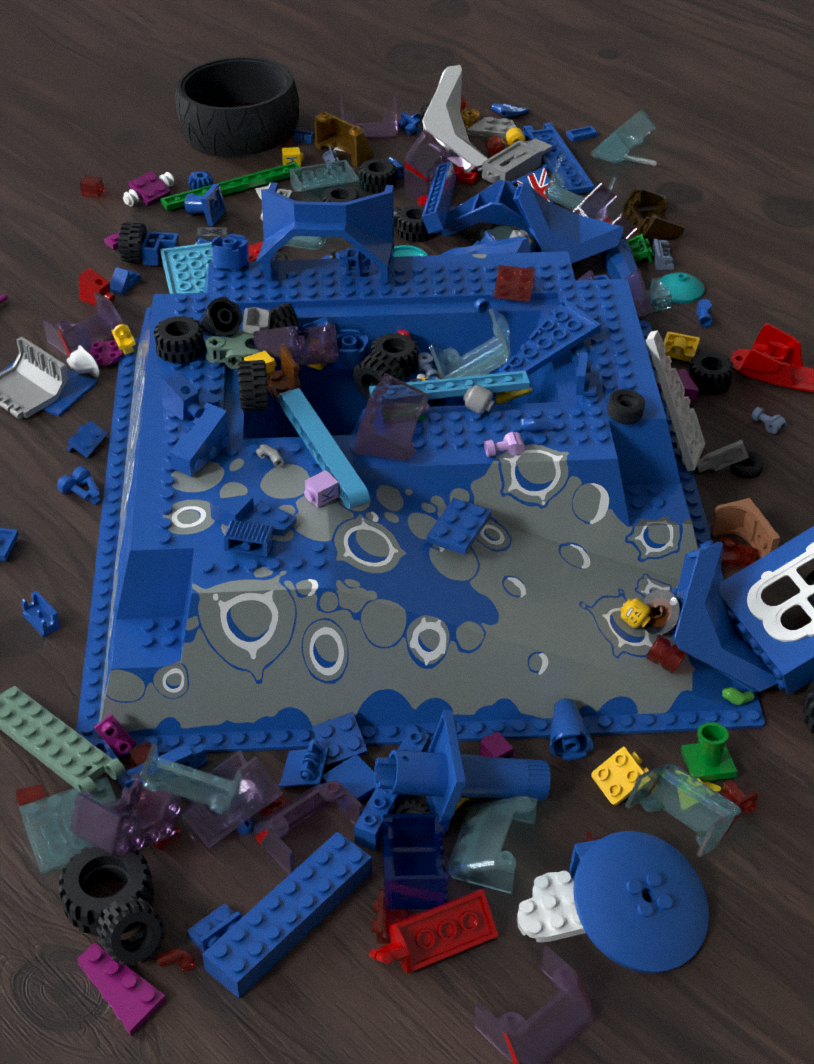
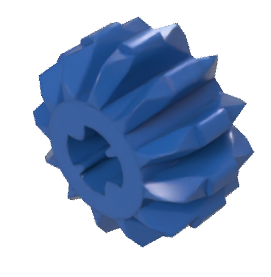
M203 170L191 173L188 179L190 190L212 185V174L207 171L203 172Z

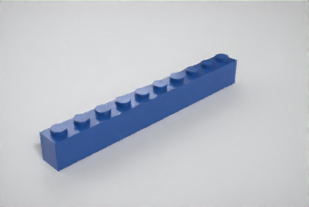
M451 161L437 166L422 214V219L429 234L441 232L445 225L457 179Z

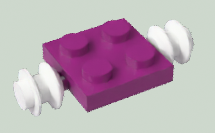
M150 171L129 181L128 186L131 190H129V193H124L123 200L125 204L133 206L134 203H139L140 198L148 206L170 195L169 185L174 186L175 178L169 172L158 177L153 171Z

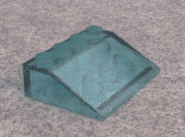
M347 160L290 169V182L294 192L359 182L358 176Z
M107 777L93 781L97 786L98 792L88 799L78 790L72 788L19 806L23 826L40 874L64 867L66 863H70L71 857L81 853V849L85 847L91 848L95 843L100 842L102 845L107 844V842H115L118 845L120 842L130 839Z

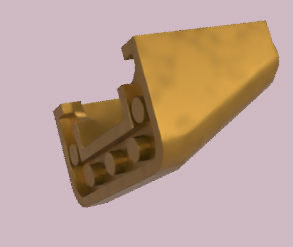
M321 112L314 117L316 148L321 150L323 146H330L331 149L337 147L351 154L352 165L356 167L374 157V151L363 129L328 112Z

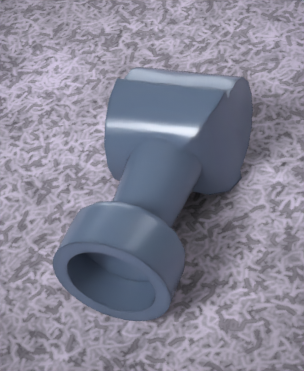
M420 353L417 359V371L425 372L426 377L435 376L441 379L439 372L433 369V356L429 353Z
M760 407L755 408L752 412L751 419L756 422L763 421L769 433L774 434L786 426L785 419L779 414L771 417L766 415L764 409Z

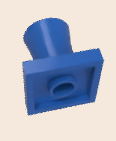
M213 184L204 196L189 193L185 198L187 214L205 213L208 226H214L226 212L220 185Z

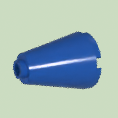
M563 698L554 705L549 748L554 757L557 758L556 755L566 761L585 757L589 749L592 751L593 739L576 703L573 700Z

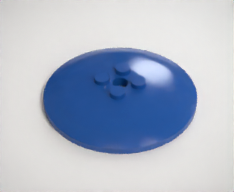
M624 831L603 837L583 855L574 878L575 907L586 934L604 955L617 964L633 971L663 973L680 967L697 953L707 933L709 923L708 901L703 884L695 869L676 848L650 834ZM642 892H647L650 895L651 902H646L643 899Z

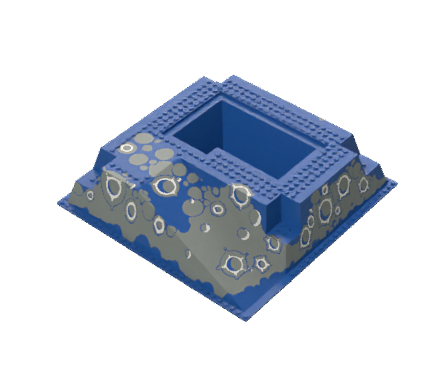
M568 251L393 257L388 283H380V268L372 260L370 268L362 270L361 276L353 273L350 275L346 274V267L340 266V259L274 261L271 268V280H264V274L260 271V263L256 261H249L247 265L241 267V270L237 272L224 268L215 269L214 264L209 263L203 293L154 294L151 308H146L140 338H134L136 343L133 346L134 352L126 355L123 353L118 364L76 730L78 734L90 743L104 740L94 729V726L102 722L110 713L136 741V744L120 757L163 755L185 744L190 749L199 744H204L206 753L307 749L308 743L311 740H316L312 726L351 712L355 716L366 746L401 744L409 729L430 735L431 743L443 710H452L453 718L457 721L456 733L460 741H481L484 737L499 732L504 739L549 738L551 735L554 705L563 698L573 700L576 703L591 736L697 731L700 725L707 722L719 723L726 729L764 727L765 721L756 692H753V701L742 705L732 704L722 696L724 688L733 687L742 693L749 690L715 668L679 650L669 632L664 635H654L647 632L641 625L634 629L620 618L622 612L619 610L629 598H639L643 601L649 593L655 590L671 592L679 585L685 554L700 548L701 543L712 540L693 471H687L686 465L682 463V452L677 447V436L672 431L671 417H668L666 411L667 404L662 399L661 390H658L657 372L651 364L650 350L648 351L646 347V339L650 332H652L650 322L639 321L628 279L575 281ZM219 297L229 298L228 300L237 303L242 311L243 320L246 308L256 307L271 310L284 303H291L301 324L294 330L264 343V349L261 352L266 351L270 357L275 359V371L282 370L280 345L284 344L287 350L292 352L293 360L297 361L300 367V373H298L301 383L300 390L366 486L370 496V503L347 509L340 497L319 508L312 502H309L304 495L305 480L323 471L283 411L280 403L275 402L270 391L268 390V410L243 412L240 406L238 369L229 368L226 363H211L206 359L207 347L205 341L212 336H203L204 352L197 359L190 360L187 363H169V361L159 358L158 353H156L155 326L160 321L166 320L169 317L172 318L173 316L192 317L193 320H199L210 302ZM479 298L486 299L491 305L489 312L484 315L474 309V303ZM562 298L601 324L599 332L530 374L528 379L532 393L502 404H496V399L493 397L492 400L495 403L489 412L485 411L481 415L465 406L464 396L448 397L447 406L422 407L424 420L384 425L381 407L406 403L396 402L372 405V402L368 401L366 397L364 398L362 393L358 391L357 385L354 383L355 379L353 378L354 370H336L331 360L322 370L305 365L304 349L310 343H305L301 336L303 325L329 316L333 328L337 331L334 334L335 336L339 334V331L345 329L358 330L361 335H366L368 338L369 355L371 354L372 342L377 337H381L384 334L388 335V333L396 334L399 330L403 329L408 331L414 341L417 342L418 355L420 353H429L433 356V369L439 372L441 379L476 376V366L478 364L488 369L491 364L496 363L500 359L506 363L519 352L522 344L528 342V337L541 322L549 318L551 311L560 305ZM243 321L239 327L240 329L238 330V332H242ZM332 336L326 337L321 340L330 342ZM256 339L249 342L251 345H258ZM580 352H588L591 369H598L596 396L576 395ZM416 369V372L412 373L411 376L406 377L404 381L406 383L410 382V380L415 379V377L418 374L425 375L426 373L418 372ZM177 370L198 390L199 406L203 408L206 403L226 410L230 443L192 477L172 469L170 451L184 432L189 433L193 428L194 424L192 422L195 417L190 416L185 420H181L162 406V379ZM629 389L639 393L644 398L645 408L640 421L634 424H621L609 417L607 406L609 397L614 391ZM527 417L529 419L550 421L551 429L550 431L535 430L525 432L520 428V420ZM510 432L521 434L525 445V450L515 456L510 454L508 450L496 451L495 456L487 457L484 441L493 440L494 443L504 441L505 435ZM266 444L278 450L284 464L281 467H275L269 456L266 455L265 458L259 457L256 454V450L260 448V445ZM253 494L254 506L260 500H263L297 517V523L285 536L274 535V542L268 557L224 551V535L228 526L211 518L209 500ZM453 498L492 510L490 519L466 555L427 542L428 533ZM722 571L720 575V583L724 581Z

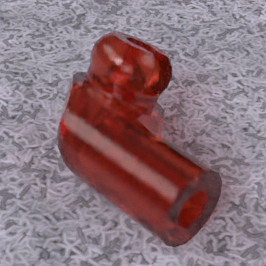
M179 948L157 955L160 967L175 962L180 965L183 971H189L194 966L193 956Z

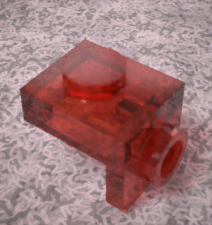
M732 780L724 783L721 797L723 802L738 815L744 812H751L756 807L759 794L753 791L744 795Z

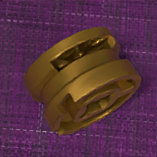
M465 109L461 111L465 128H470L479 121L480 112L478 110Z

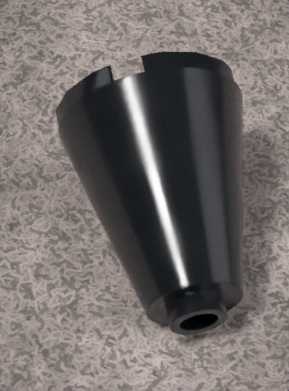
M219 297L211 301L198 320L203 328V336H230L236 333L243 321L242 311L238 304L228 300L229 298Z

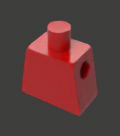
M88 268L79 275L80 300L97 307H101L106 302L110 304L114 302L115 295L110 293V283L108 280L91 268Z

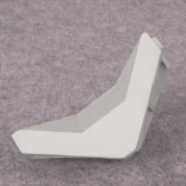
M461 65L449 66L443 71L437 90L422 120L423 136L425 133L446 150V153L427 142L458 167H464L465 172H481L483 162L488 158L469 142L460 113L462 68Z

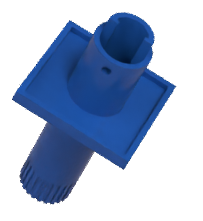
M443 710L427 752L392 750L389 758L377 757L375 762L374 780L377 789H388L390 794L426 796L428 812H431L432 836L435 840H442L445 831H448L450 819L454 817L457 802L461 801V798L544 801L550 790L551 774L546 760L460 754L461 741L457 737V721L453 718L452 710Z

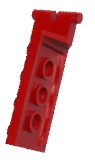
M477 890L389 925L391 943L370 950L369 957L384 964H389L398 959L403 971L410 973L498 937L499 934L484 890Z

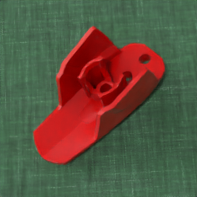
M766 323L761 329L750 350H736L730 358L734 365V371L767 383L814 393V369L803 365L801 342L769 323Z

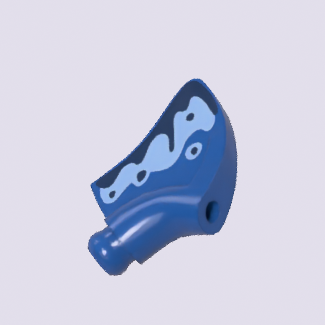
M494 103L491 107L492 111H495L502 117L517 116L529 112V108L513 106L507 103L502 105Z

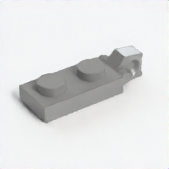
M740 440L706 454L703 458L699 459L697 468L700 473L708 469L709 471H717L747 459L749 456L743 441Z

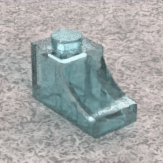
M658 278L652 279L651 289L647 290L645 297L646 306L652 313L670 309L672 295Z

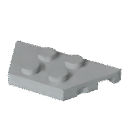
M484 117L467 129V135L480 136V133L481 135L484 133L490 137L506 139L507 131L516 127L512 120L506 118Z

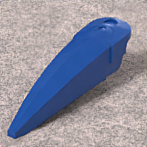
M622 239L619 241L618 246L601 252L603 266L611 279H628L635 308L640 314L646 313V305L640 275L632 251L627 242Z

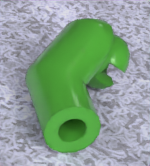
M733 687L724 688L722 691V696L734 705H742L754 700V694L751 691L742 693Z

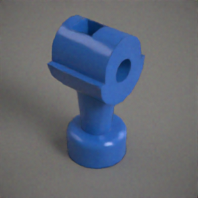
M701 299L697 305L696 314L699 316V324L702 327H708L712 324V316L710 315L712 303L707 299Z

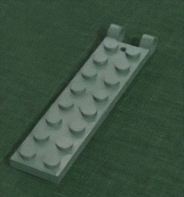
M16 686L0 694V729L78 790L86 799L98 792L93 780L106 772L114 780L125 774V768L118 759L110 758Z

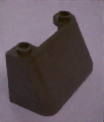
M635 186L622 207V215L635 237L643 234L644 239L648 238L649 241H654V239H672L680 237L685 229L682 223L667 221L663 215L668 208L665 196Z

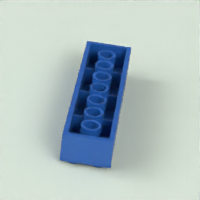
M336 832L202 954L205 971L240 999L372 874V857L339 832Z

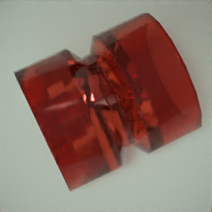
M659 635L651 646L646 659L654 664L661 662L662 668L673 674L681 663L685 652L679 650L677 645L671 646L670 640Z

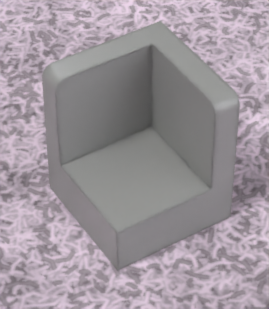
M256 307L246 308L242 332L256 335L269 334L271 311Z

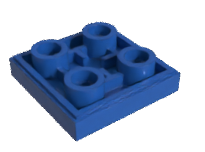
M357 754L323 774L321 781L328 788L337 782L342 785L335 795L348 809L374 793L376 789L374 771Z

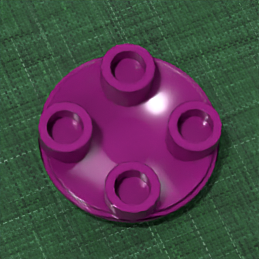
M115 340L96 341L92 344L89 354L94 358L97 365L107 366L116 363L122 357L123 350L119 349Z

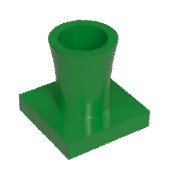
M707 722L700 725L697 730L698 743L681 746V753L693 783H696L697 778L702 782L736 778L737 769L726 747L729 737L728 730L723 725L715 722Z

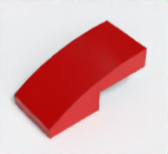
M453 167L457 175L456 182L473 185L479 178L478 172H465L464 167Z

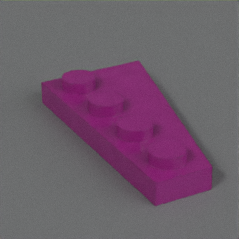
M95 942L77 958L78 965L92 984L97 987L105 1002L113 1009L114 1014L124 1024L130 1036L166 1001V997L162 992L126 965H122L120 961L118 963L114 961L106 950Z

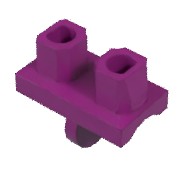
M112 713L94 726L97 733L118 757L136 744V741Z

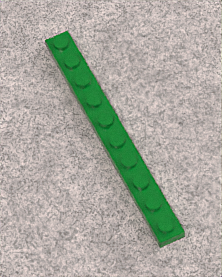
M297 162L216 184L220 185L223 196L288 177H295L303 173L300 165ZM212 185L161 198V204L167 211L185 206V198L189 193L204 196Z

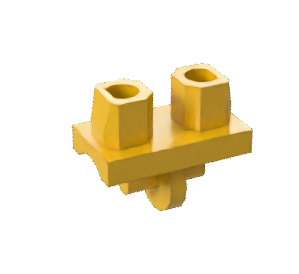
M119 324L115 329L111 330L119 349L123 350L125 355L134 352L133 346L136 343L128 325Z

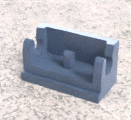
M654 239L653 257L656 270H674L670 248H662V245H669V241Z

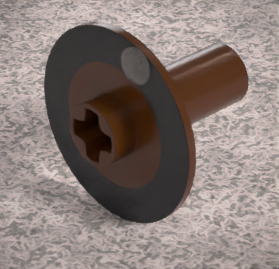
M655 590L644 598L642 602L650 607L651 611L648 616L651 619L643 628L654 635H664L670 632L677 625L681 613L677 597L667 590Z

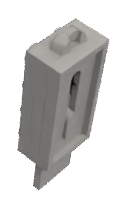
M536 138L529 143L519 140L483 162L482 178L496 183L499 180L512 182L541 166L542 155L551 150L552 145Z

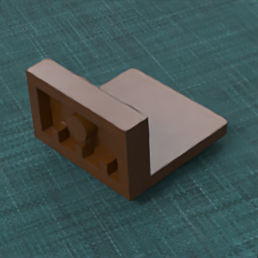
M284 344L280 345L282 370L267 373L268 390L276 403H280L279 393L297 388L301 389V383L298 378V373H300L299 364L293 360L292 352L288 351Z

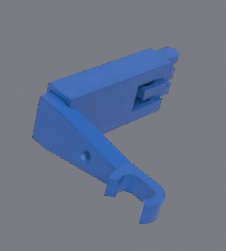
M97 740L92 743L98 749H104L105 754L110 758L118 759L104 740ZM185 744L128 771L125 769V774L117 778V781L127 798L134 796L136 799L207 763L206 747L204 744H199L190 749Z

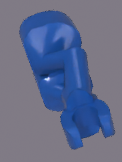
M79 466L71 475H63L58 480L57 489L62 494L67 495L74 492L84 500H90L94 505L101 502L100 498H98L100 495L99 488L93 480L91 472L86 467ZM85 484H88L89 490L87 491L81 488Z

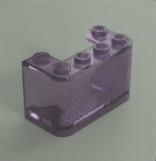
M143 773L133 775L134 784L130 788H123L120 799L103 805L93 800L92 794L87 791L77 793L70 830L73 834L114 858H119L171 837L176 829L175 824L180 810L182 795Z

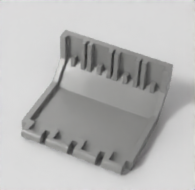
M23 337L16 339L19 354L13 366L0 373V406L18 419L28 418L57 401L68 380L67 367L63 362H60L54 356Z

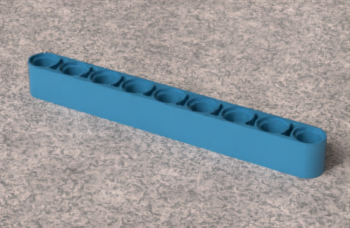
M297 388L279 393V402L283 411L322 471L326 470L339 482V497L347 509L370 503V496L366 486L302 391Z

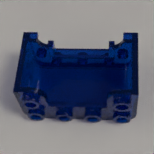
M383 814L385 910H428L448 902V890L444 889V887L449 886L448 871H445V857H440V855L444 854L443 841H440V837H444V823H439V814Z

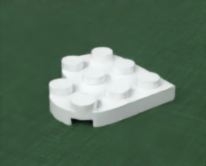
M567 871L549 872L535 878L532 898L522 901L519 904L517 913L518 928L524 936L527 934L529 937L535 938L536 942H550L586 933L575 907L574 879L571 878Z

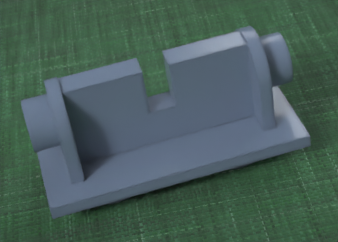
M328 146L330 150L323 154L327 170L332 172L339 169L341 172L339 157L336 151H332L331 147Z

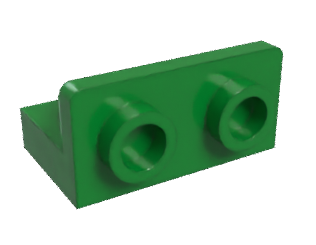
M643 234L626 241L632 251L635 262L641 261L648 257L650 263L653 262L651 256H654L650 242L648 238L644 239Z

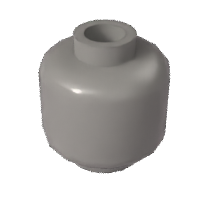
M481 385L470 386L463 399L465 406L479 415L485 411L489 412L495 403L492 400L493 393Z

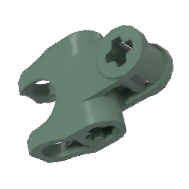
M237 331L228 337H209L205 341L207 347L206 359L211 363H226L229 368L238 369L239 361H244L245 357L259 353L264 349V336ZM256 339L260 341V344L251 345L249 342Z

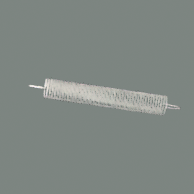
M626 155L625 159L623 158V160H626L628 157L633 158L637 163L641 162L642 164H645L647 161L646 165L656 166L655 160L639 159V157H630L629 155Z

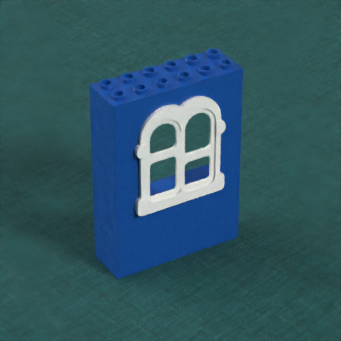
M814 526L720 583L719 589L734 630L740 633V639L752 648L751 651L774 675L777 687L780 690L784 689L788 695L814 679V608L807 600L814 594V584L808 585L796 571L799 567L814 559ZM784 576H789L801 590L800 593L777 606L766 605L761 599L763 590ZM800 605L812 621L798 630L784 628L781 624L782 614L793 606Z

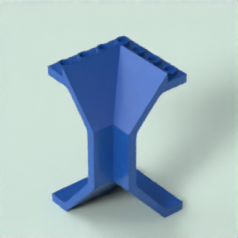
M271 183L269 189H261L264 242L256 262L260 263V271L264 274V280L272 279L271 268L278 250L295 236L344 238L379 266L380 283H388L394 256L393 185H386L384 192L348 202L295 201L276 193L278 183Z

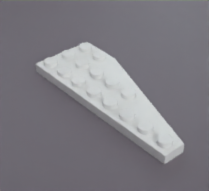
M658 330L652 331L646 339V347L648 351L650 350L651 364L657 372V383L662 388V399L667 404V415L672 420V431L677 436V447L682 452V463L686 465L687 471H693L699 461L705 441L694 408L690 409V399L684 396V386L676 369L671 368L670 363L672 360L670 356L665 355L666 349Z

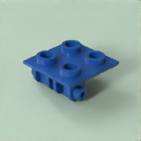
M311 740L307 745L308 749L289 751L279 787L320 784L329 747L321 748L319 741Z

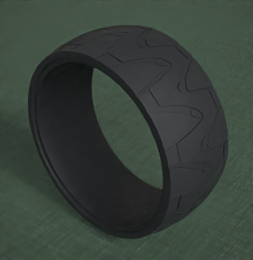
M248 56L216 59L191 68L181 76L177 83L175 103L179 127L186 142L202 152L221 156H243L261 153L282 145L294 135L297 129L299 119L297 86L291 71L276 61ZM242 103H253V104H254V105L243 106V107H232V108H223V107H221V106H226V105L242 104Z

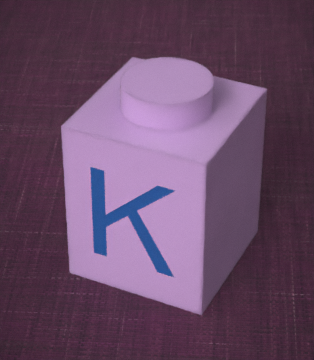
M325 470L305 480L304 495L309 502H312L319 508L339 497V482Z

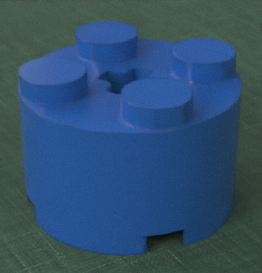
M227 234V238L221 239V236H217L211 241L215 269L224 268L237 272L241 270V267L249 263L248 240H245L244 236Z
M354 329L341 330L338 335H332L330 349L331 362L334 368L339 371L354 370L368 356L367 336L361 335L360 331Z

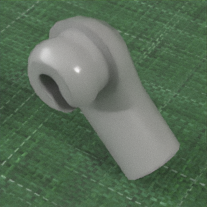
M266 444L260 445V448L256 450V454L261 458H265L266 455L269 456L275 467H281L284 464L278 450Z

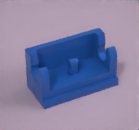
M37 591L32 593V602L30 604L25 599L22 600V615L43 638L61 628L58 613Z

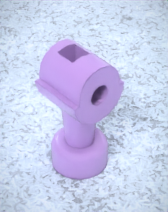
M518 432L506 434L504 441L494 443L493 440L484 441L487 457L495 456L496 451L508 450L510 454L516 456V454H520L525 450L523 439Z

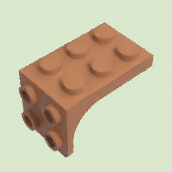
M750 498L719 505L715 508L711 528L713 536L722 534L739 535L748 541L760 558L778 548L780 543L779 534L775 532L770 522L762 515L760 509L756 507Z

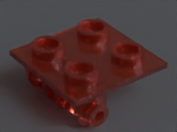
M499 265L493 298L530 302L535 280V269Z

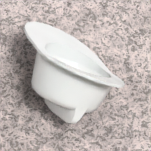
M81 345L78 346V350L72 352L70 357L67 358V363L78 374L89 373L93 377L98 378L99 368L96 361Z

